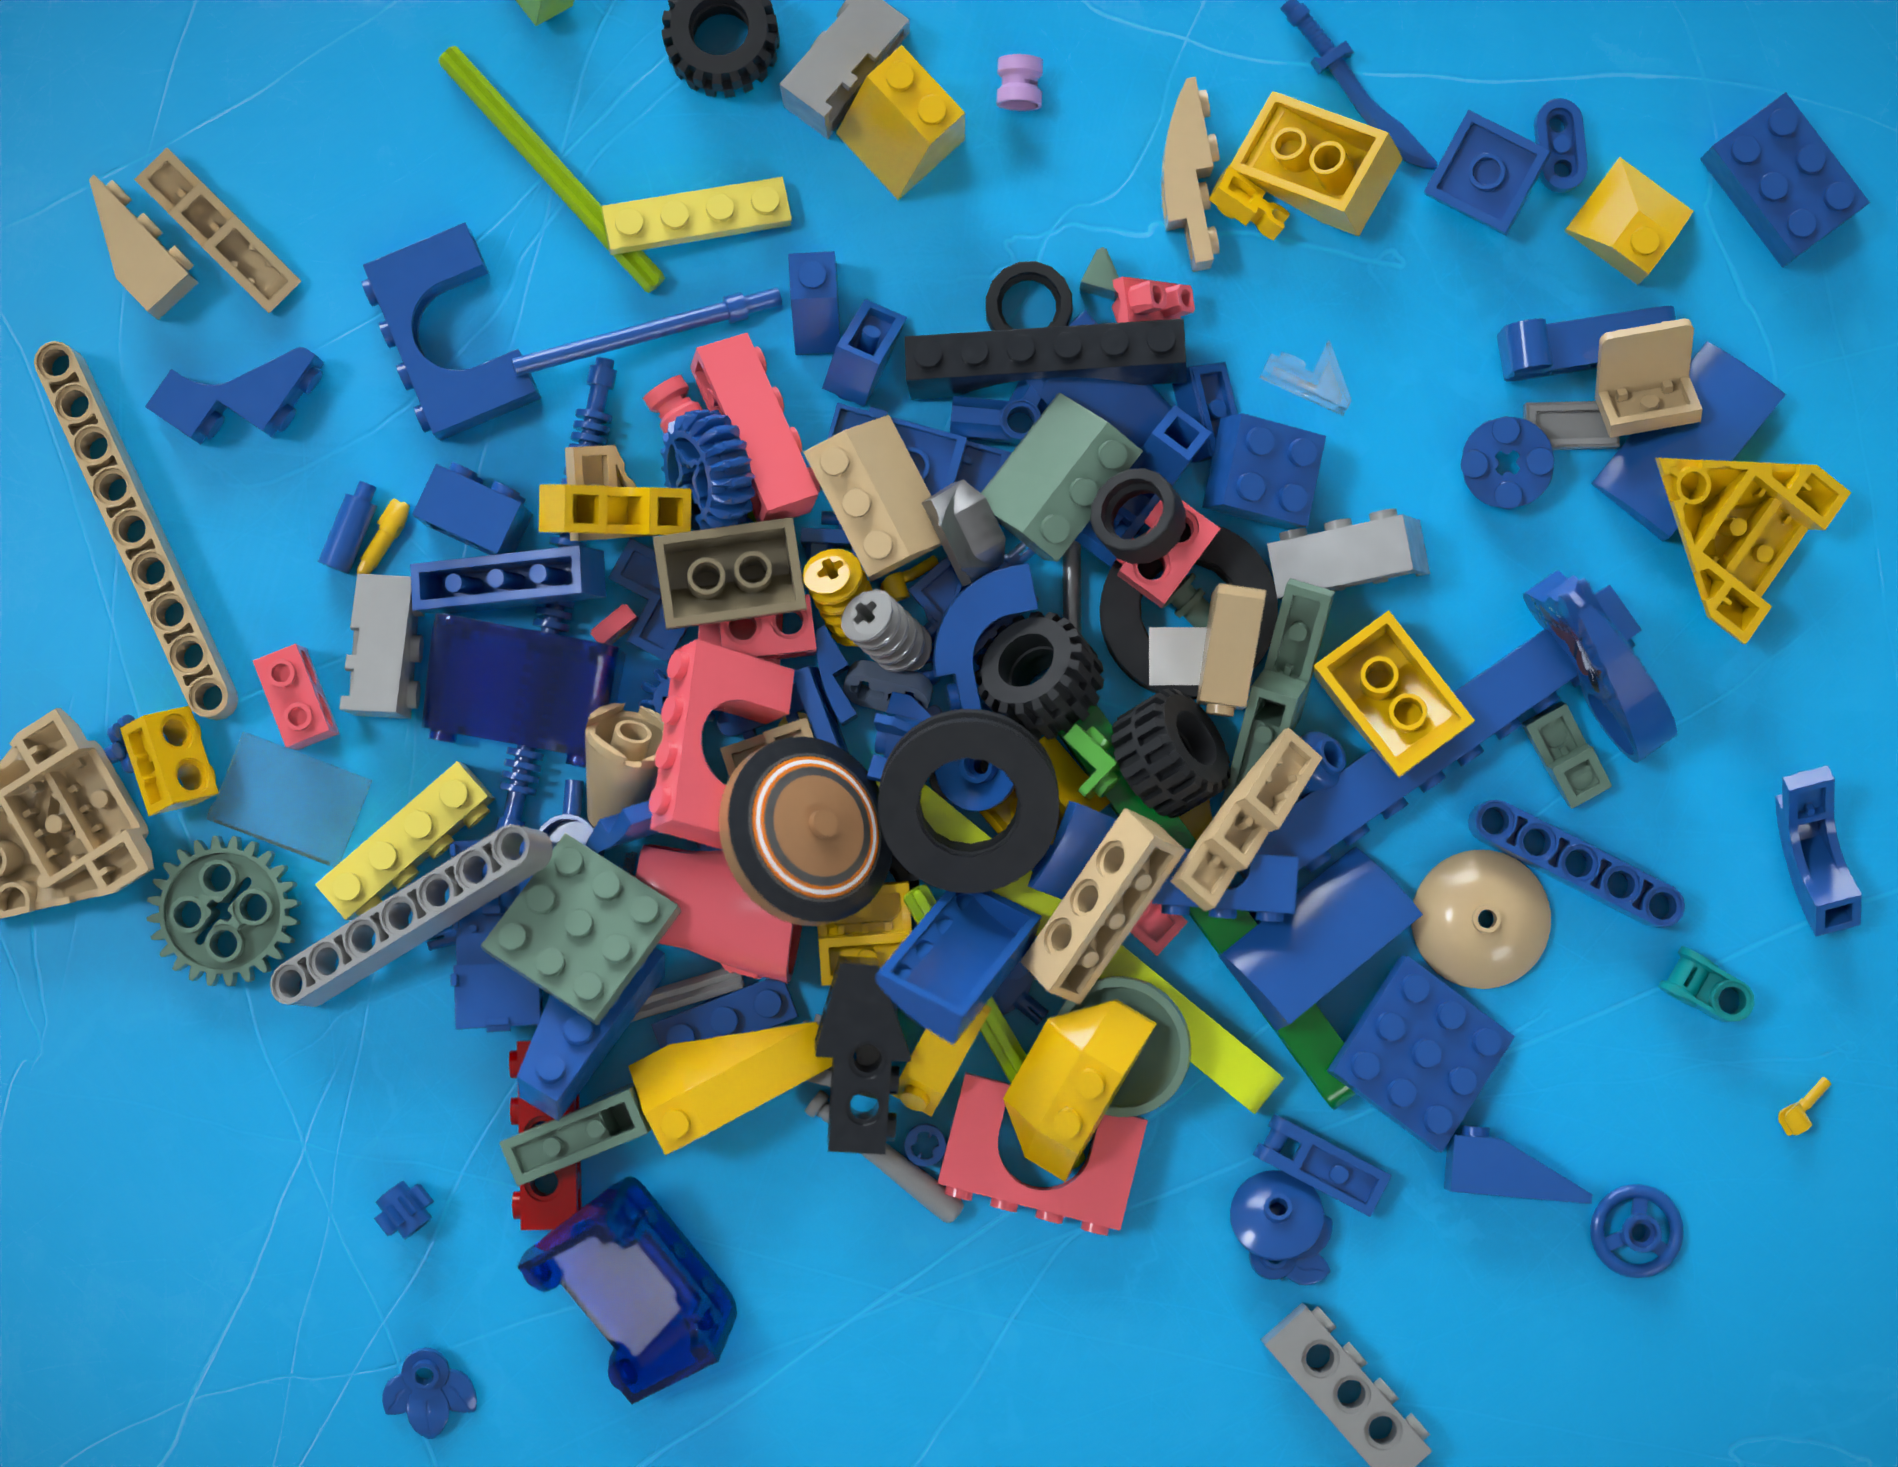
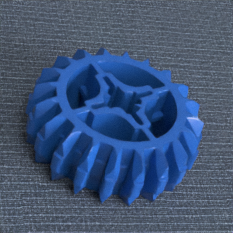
M694 410L685 412V415L677 416L675 421L668 424V432L663 434L665 447L660 452L664 459V465L661 467V470L665 473L666 482L664 486L668 488L692 489L691 529L697 531L745 523L747 521V513L751 512L753 507L750 498L755 496V490L752 487V479L755 478V475L751 472L750 462L752 459L748 458L746 452L747 443L746 441H741L738 426H732L729 416L722 415L719 410Z

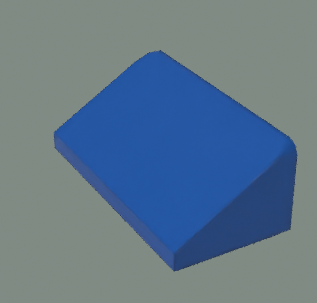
M1226 362L1187 367V382L1172 383L1177 407L1212 432L1192 460V463L1212 459L1220 419L1238 414Z

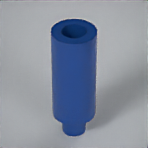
M359 481L354 495H345L318 559L319 563L346 574L350 573L377 508L376 505L371 503L377 487Z

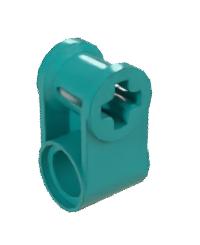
M1681 946L1678 951L1680 959L1667 981L1661 980L1658 987L1675 999L1697 1008L1721 1022L1740 1021L1747 1018L1755 1004L1754 995L1750 987L1718 968L1715 963L1704 956ZM1725 988L1733 989L1739 996L1740 1003L1738 1009L1732 1014L1725 1013L1719 1006L1718 998Z

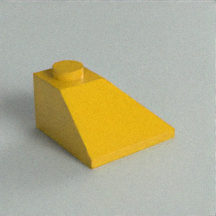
M1619 157L1564 231L1638 285L1649 275L1692 215L1693 210Z

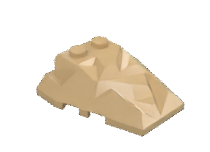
M55 708L15 735L9 743L12 748L0 761V919L117 893L154 869L152 852L145 841L149 833L148 826L101 745L95 740L88 741L80 726L61 708Z

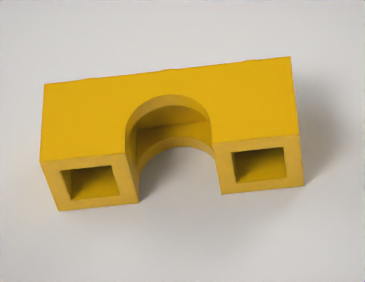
M571 484L539 485V532L669 535L690 532L692 489Z

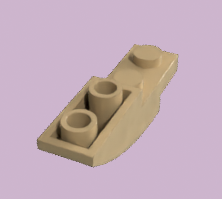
M1196 77L1186 79L1176 101L1167 132L1161 175L1162 210L1165 230L1184 228L1192 272L1210 269L1214 260L1213 255L1220 252L1215 226L1207 228L1204 210L1210 209L1208 187L1206 182L1198 183V179L1211 176L1214 167L1213 162L1219 161V149L1215 134L1207 135L1204 118L1210 117L1209 99L1206 89L1198 90Z

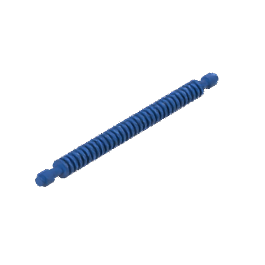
M596 357L595 365H590L587 384L590 385L586 409H576L575 413L576 417L584 421L575 420L573 423V428L581 432H572L570 438L579 444L571 443L569 447L607 445L608 440L599 435H609L610 428L602 424H611L612 416L604 413L608 391L614 389L617 370L613 369L614 361L611 359ZM564 467V475H566V467ZM563 478L561 484H567V478ZM552 532L560 535V537L552 536L549 544L558 548L570 546L586 547L587 545L580 541H570V533ZM573 601L546 604V607L537 606L535 609V614L544 617L543 619H533L532 625L540 627L541 631L531 630L530 637L539 639V641L529 642L528 649L535 650L536 654L527 653L525 660L534 662V666L524 665L523 672L532 674L531 678H521V684L528 685L529 689L519 688L518 695L527 697V700H517L516 707L525 710L524 713L514 712L513 718L521 720L522 725L512 723L511 730L520 732V735H510L509 742L517 744V748L507 747L506 754L514 755L515 759H505L504 761L505 766L513 767L512 772L502 771L501 777L510 779V784L500 782L499 789L507 790L508 794L503 818L498 817L495 831L507 825L525 827V822H522L521 818L526 794L536 796L537 789L529 788L528 784H538L539 777L531 776L530 774L531 771L541 772L542 766L533 764V759L543 761L544 754L535 752L536 748L545 749L546 742L539 741L538 736L548 737L549 731L540 729V725L550 726L551 719L542 717L543 713H553L554 707L545 705V701L555 702L556 696L548 694L547 691H557L558 684L550 682V678L559 679L561 672L552 670V666L562 667L563 660L556 659L554 656H564L565 649L558 647L557 643L567 644L568 637L559 635V632H569L570 625L561 622L562 620L571 621L572 613L565 612L564 608L574 609L575 602Z

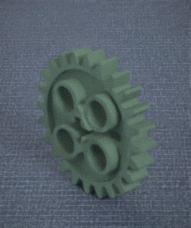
M213 836L211 849H208L202 840H195V855H191L185 849L177 850V855L181 862L179 866L168 862L163 864L170 877L168 880L154 879L153 883L163 890L161 896L148 897L147 899L149 903L159 906V913L152 914L146 918L147 921L160 923L161 926L160 930L150 936L151 940H166L167 945L159 955L161 957H169L174 954L178 956L172 968L174 971H181L189 965L191 966L189 972V980L197 981L206 972L207 986H216L221 974H223L227 986H236L238 973L241 974L246 982L255 981L253 968L255 966L263 973L271 972V966L267 959L269 956L278 960H284L286 956L278 946L280 942H295V939L285 931L287 926L300 925L301 920L289 916V909L300 906L301 901L288 899L287 893L297 887V883L282 882L280 878L289 868L287 865H279L274 868L270 866L276 855L273 851H267L258 857V842L251 841L243 851L241 837L232 836L226 848L221 836ZM223 865L230 871L231 882L225 890L218 891L213 886L211 878L214 870ZM249 877L252 881L251 885L228 907V911L232 915L231 919H219L209 931L204 943L198 944V936L220 916L221 911L216 907L217 904L231 902L240 890L243 881ZM259 894L266 900L267 911L260 920L256 921L249 916L247 904L254 895ZM189 902L196 903L201 910V919L192 928L188 927L182 919V911ZM225 931L232 932L237 939V948L229 957L222 955L218 949V939Z

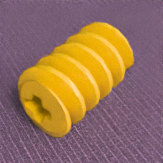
M829 549L819 552L810 558L804 566L802 573L804 585L808 588L810 596L814 599L815 606L819 610L821 618L825 621L826 628L831 632V637L837 643L844 646H857L844 634L841 618L845 607L853 598L863 592L872 590L871 584L867 580L860 561L853 553L844 549Z

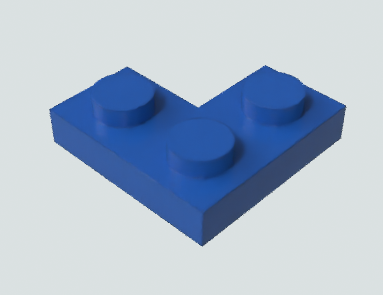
M630 537L608 577L611 581L648 600L627 641L669 663L672 654L677 650L689 627L666 630L655 551Z

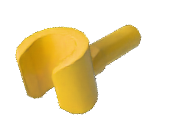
M932 555L911 569L890 574L881 583L880 589L886 591L896 602L910 597L906 583L914 581L930 571L939 562Z
M1822 1077L1804 1098L1783 1108L1778 1113L1779 1123L1788 1136L1792 1134L1799 1135L1813 1125L1805 1111L1813 1107L1812 1105L1831 1086V1082L1825 1077Z

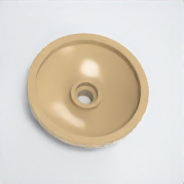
M1471 850L1446 858L1432 868L1424 877L1413 899V903L1423 914L1411 924L1413 938L1419 953L1437 974L1463 987L1490 989L1507 985L1519 979L1536 964L1549 939L1551 911L1543 886L1533 872L1524 864L1501 852ZM1483 910L1490 911L1494 917L1493 924L1488 928L1482 927L1478 922V916Z

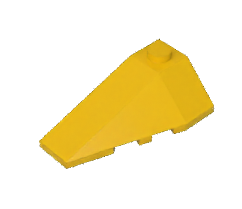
M813 1021L689 1042L671 1043L630 1064L628 1067L643 1113L664 1154L667 1155L832 1067L831 1057H815L814 1043L819 1026L818 1022Z

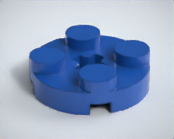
M1504 416L1489 420L1473 431L1464 445L1460 466L1465 483L1476 498L1493 507L1512 509L1527 505L1544 493L1553 477L1555 459L1551 442L1541 428L1526 419ZM1513 450L1516 451L1520 456L1516 461L1520 467L1519 471L1516 474L1510 471L1505 472L1503 475L1496 470L1500 464L1496 458L1497 454L1500 451L1505 454H1509Z

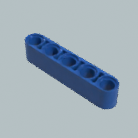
M1501 800L1482 802L1470 812L1468 819L1469 830L1479 841L1650 927L1672 926L1684 914V898L1674 887ZM1489 808L1497 810L1503 818L1502 829L1495 835L1488 833L1482 826V815ZM1531 829L1538 831L1544 838V849L1537 856L1528 853L1523 843L1524 836ZM1572 851L1581 853L1586 860L1585 871L1578 877L1572 876L1567 871L1565 865L1566 857ZM1614 872L1621 873L1627 880V891L1620 898L1611 895L1607 887L1608 878ZM1657 893L1665 896L1669 902L1668 913L1662 919L1654 917L1649 908L1650 899Z

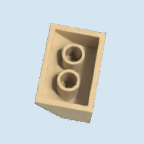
M890 415L846 429L803 451L871 582L942 545L922 505V502L930 498L931 494Z

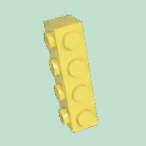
M457 761L315 885L345 920H353L381 903V898L393 887L400 890L409 884L419 874L416 867L429 856L434 860L447 851L449 845L454 842L452 836L465 825L470 829L479 823L490 812L487 806L495 798L466 764Z

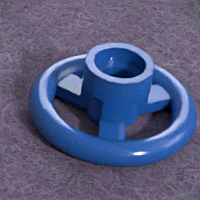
M1642 1184L1619 1187L1611 1191L1600 1201L1592 1216L1590 1235L1597 1256L1610 1270L1625 1277L1645 1278L1663 1271L1675 1260L1683 1242V1222L1676 1205L1667 1195L1654 1187ZM1632 1199L1631 1216L1624 1222L1622 1230L1605 1237L1604 1227L1610 1211L1619 1203ZM1648 1201L1656 1204L1668 1220L1670 1231L1667 1244L1661 1240L1662 1230L1659 1223L1653 1217L1647 1215ZM1642 1223L1646 1230L1645 1235L1642 1239L1635 1240L1632 1236V1229L1635 1225ZM1626 1245L1630 1249L1641 1253L1652 1251L1658 1257L1647 1263L1632 1264L1619 1259L1611 1251Z

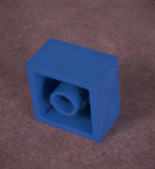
M1244 413L1222 417L1219 423L1202 508L1282 529L1307 527L1326 436Z
M454 462L451 463L449 469L438 464L435 465L412 513L414 517L427 527L488 555L515 553L533 516L524 506L526 499L519 496V492L495 481L492 487L488 488L482 485L484 480L477 477V473Z

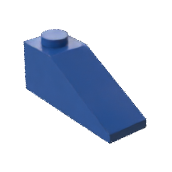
M1461 1125V1134L1454 1133L1447 1144L1444 1189L1450 1192L1592 1204L1591 1193L1503 1139L1489 1136V1127Z

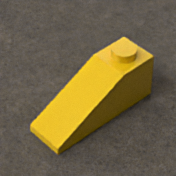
M985 1005L954 1045L925 1029L911 1055V1062H907L899 1077L898 1094L891 1095L900 1099L909 1109L922 1111L932 1117L992 1008Z

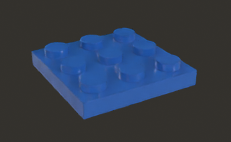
M1408 955L1398 958L1328 1067L1327 1072L1431 1150L1443 1152L1515 1036Z

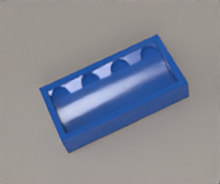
M1708 341L1691 360L1689 372L1690 380L1702 407L1701 422L1631 434L1591 483L1662 541L1670 538L1678 527L1655 458L1733 461L1786 395L1753 369Z
M1355 846L1296 893L1295 914L1284 913V922L1261 921L1221 953L1219 958L1277 1031L1291 1024L1423 914L1398 884L1379 865Z
M946 891L877 972L875 981L895 1004L911 1018L935 1035L954 1045L1031 947L1042 916L993 891L980 893Z

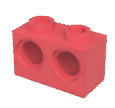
M1161 500L1144 521L1146 525L1151 527L1147 533L1157 525L1163 513V503ZM1183 500L1186 511L1185 522L1191 529V537L1187 541L1178 542L1165 556L1159 558L1163 565V575L1160 578L1148 580L1139 573L1138 564H1131L1116 559L1123 565L1118 571L1117 576L1160 608L1165 605L1221 529Z
M810 594L805 595L807 610L793 612L801 618L803 623L798 632L794 634L782 633L775 623L780 614L749 618L755 623L757 629L755 634L746 640H739L730 633L729 627L733 621L719 623L721 647L765 661L816 655L817 648Z
M293 644L253 660L286 748L297 751L340 734L307 648Z

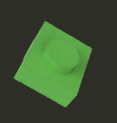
M1075 724L1063 738L1096 769L1078 791L1089 800L1095 795L1102 798L1120 780V777L1116 775L1120 767L1117 761L1107 752L1112 743L1093 725L1085 731L1082 727Z

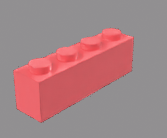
M748 332L697 347L690 369L708 410H719L722 415H728L732 426H738L741 441H746L747 443L746 452L748 458L752 459L750 468L751 472L755 475V478L752 479L755 496L750 499L756 521L795 518L811 513L820 493V484L812 468H807L801 455L802 443L797 430L793 426L789 427L783 414L784 401L776 386L771 387L767 378V365L762 350L758 346H753Z

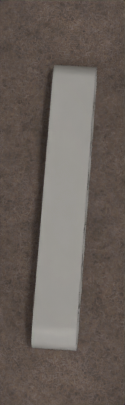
M507 825L500 828L281 964L274 970L271 977L270 988L272 995L282 1004L309 1007L322 1005L542 870L552 857L553 846L551 839L543 831L528 827ZM525 840V851L520 857V845ZM487 863V875L483 880L482 870ZM449 887L450 896L448 901L446 902L445 893L447 888ZM412 910L413 917L409 925L408 917L410 911ZM375 933V944L372 947V937ZM339 957V964L336 969V959ZM301 979H302V982H303V983H302V989H301V991H300L299 986H300V981H301Z

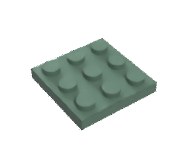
M565 833L553 848L549 863L532 876L482 943L481 947L484 952L598 1026L678 917L681 910L679 905Z

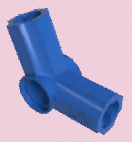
M1046 378L1043 386H1041L1042 389H1044L1049 378ZM1025 380L1018 382L1009 401L953 396L950 433L967 437V439L1007 442L1009 445L1017 447L1027 432H1014L1008 426L1007 419L1012 414L1021 412L1027 414L1034 425L1048 406Z

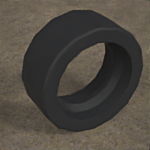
M1037 261L1017 262L1004 268L991 282L986 296V321L991 331L1013 330L1002 314V301L1005 293L1013 285L1021 281H1036L1045 285L1052 292L1056 301V313L1053 321L1047 327L1069 325L1073 311L1072 293L1065 278L1053 267Z
M1144 468L1129 469L1111 477L1098 490L1092 503L1090 521L1097 538L1117 559L1131 564L1150 563L1165 556L1178 543L1185 529L1186 511L1181 497L1159 473ZM1150 493L1156 494L1163 503V513L1157 525L1149 533L1136 539L1120 538L1114 530V519L1119 509L1135 496Z

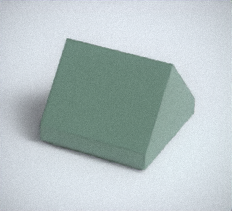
M1104 247L1096 250L1081 280L1079 291L1115 300L1119 295L1113 288V279L1119 278L1107 249H1104Z

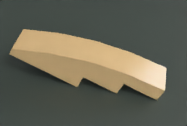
M168 148L134 179L268 313L301 282Z
M1290 728L1284 729L1222 805L1170 882L1204 911L1215 908L1236 872L1247 869L1268 833L1280 828L1323 757Z

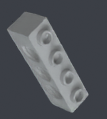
M1301 1303L1260 1339L1370 1467H1416L1432 1452L1424 1442L1430 1435L1429 1432L1412 1413L1405 1419L1393 1406L1399 1398L1380 1377L1373 1383L1361 1369L1367 1364V1361L1350 1342L1346 1343L1343 1347L1339 1345L1330 1334L1336 1326L1319 1306L1310 1311ZM1317 1344L1328 1346L1330 1358L1324 1366L1313 1368L1307 1365L1306 1355L1312 1346ZM1348 1380L1358 1381L1361 1385L1359 1398L1348 1404L1340 1402L1337 1396L1340 1385ZM1379 1416L1391 1418L1392 1429L1388 1436L1383 1439L1370 1437L1369 1425L1373 1419Z

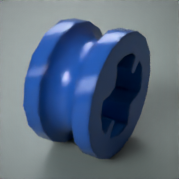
M928 1123L919 1124L913 1127L906 1135L904 1142L905 1153L909 1160L916 1165L923 1167L932 1166L944 1156L946 1149L945 1137L936 1126ZM920 1132H929L928 1138L934 1135L939 1142V1145L933 1147V1156L930 1158H922V1152L916 1155L912 1149V1145L918 1142L917 1134Z

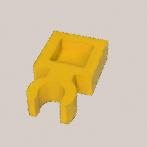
M1229 165L1218 178L1208 199L1225 216L1235 218L1245 226L1249 221L1253 222L1257 229L1271 240H1275L1284 229L1285 225L1283 223L1290 215L1282 206L1266 201L1263 198L1265 194L1263 189Z

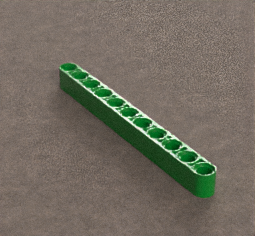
M1097 705L1089 707L1087 711L1090 715L1084 722L1079 719L1073 724L1079 725L1085 731L1093 725L1112 743L1113 726ZM1064 730L1058 732V736L1090 778L1096 769L1063 738L1066 735ZM1112 745L1107 752L1116 760L1115 750ZM1119 770L1116 775L1120 777V780L1105 795L1115 814L1119 817L1124 808H1127L1155 821L1183 848L1192 849L1197 841L1179 816L1176 818H1169L1167 815L1163 817L1157 814L1153 808L1147 807L1136 796ZM1190 907L1189 915L1218 955L1257 925L1247 910H1237V919L1208 917L1209 910L1204 911L1200 907ZM1316 1004L1312 1005L1291 1024L1277 1031L1267 1020L1315 1088L1333 1110L1356 1095L1355 1092L1327 1072L1328 1067L1344 1042Z

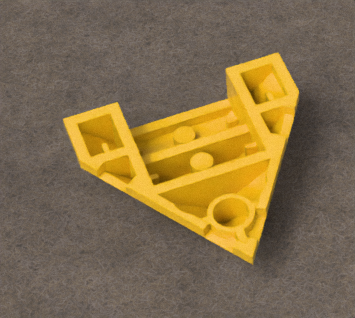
M1655 458L1706 615L1733 638L1746 645L1772 608L1769 603L1761 598L1806 532L1808 530H1826L1851 492L1818 465Z

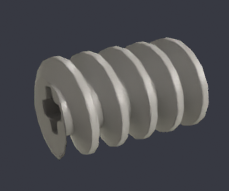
M876 589L863 592L853 598L845 607L841 618L844 634L886 671H914L922 668L929 659L932 650V637L928 630L918 620L913 618L908 611L904 610L903 606L897 603L886 591Z

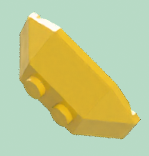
M1118 999L1053 1016L1046 1021L1003 1097L1025 1158L1064 1182L1068 1179L1157 1025L1156 1022Z

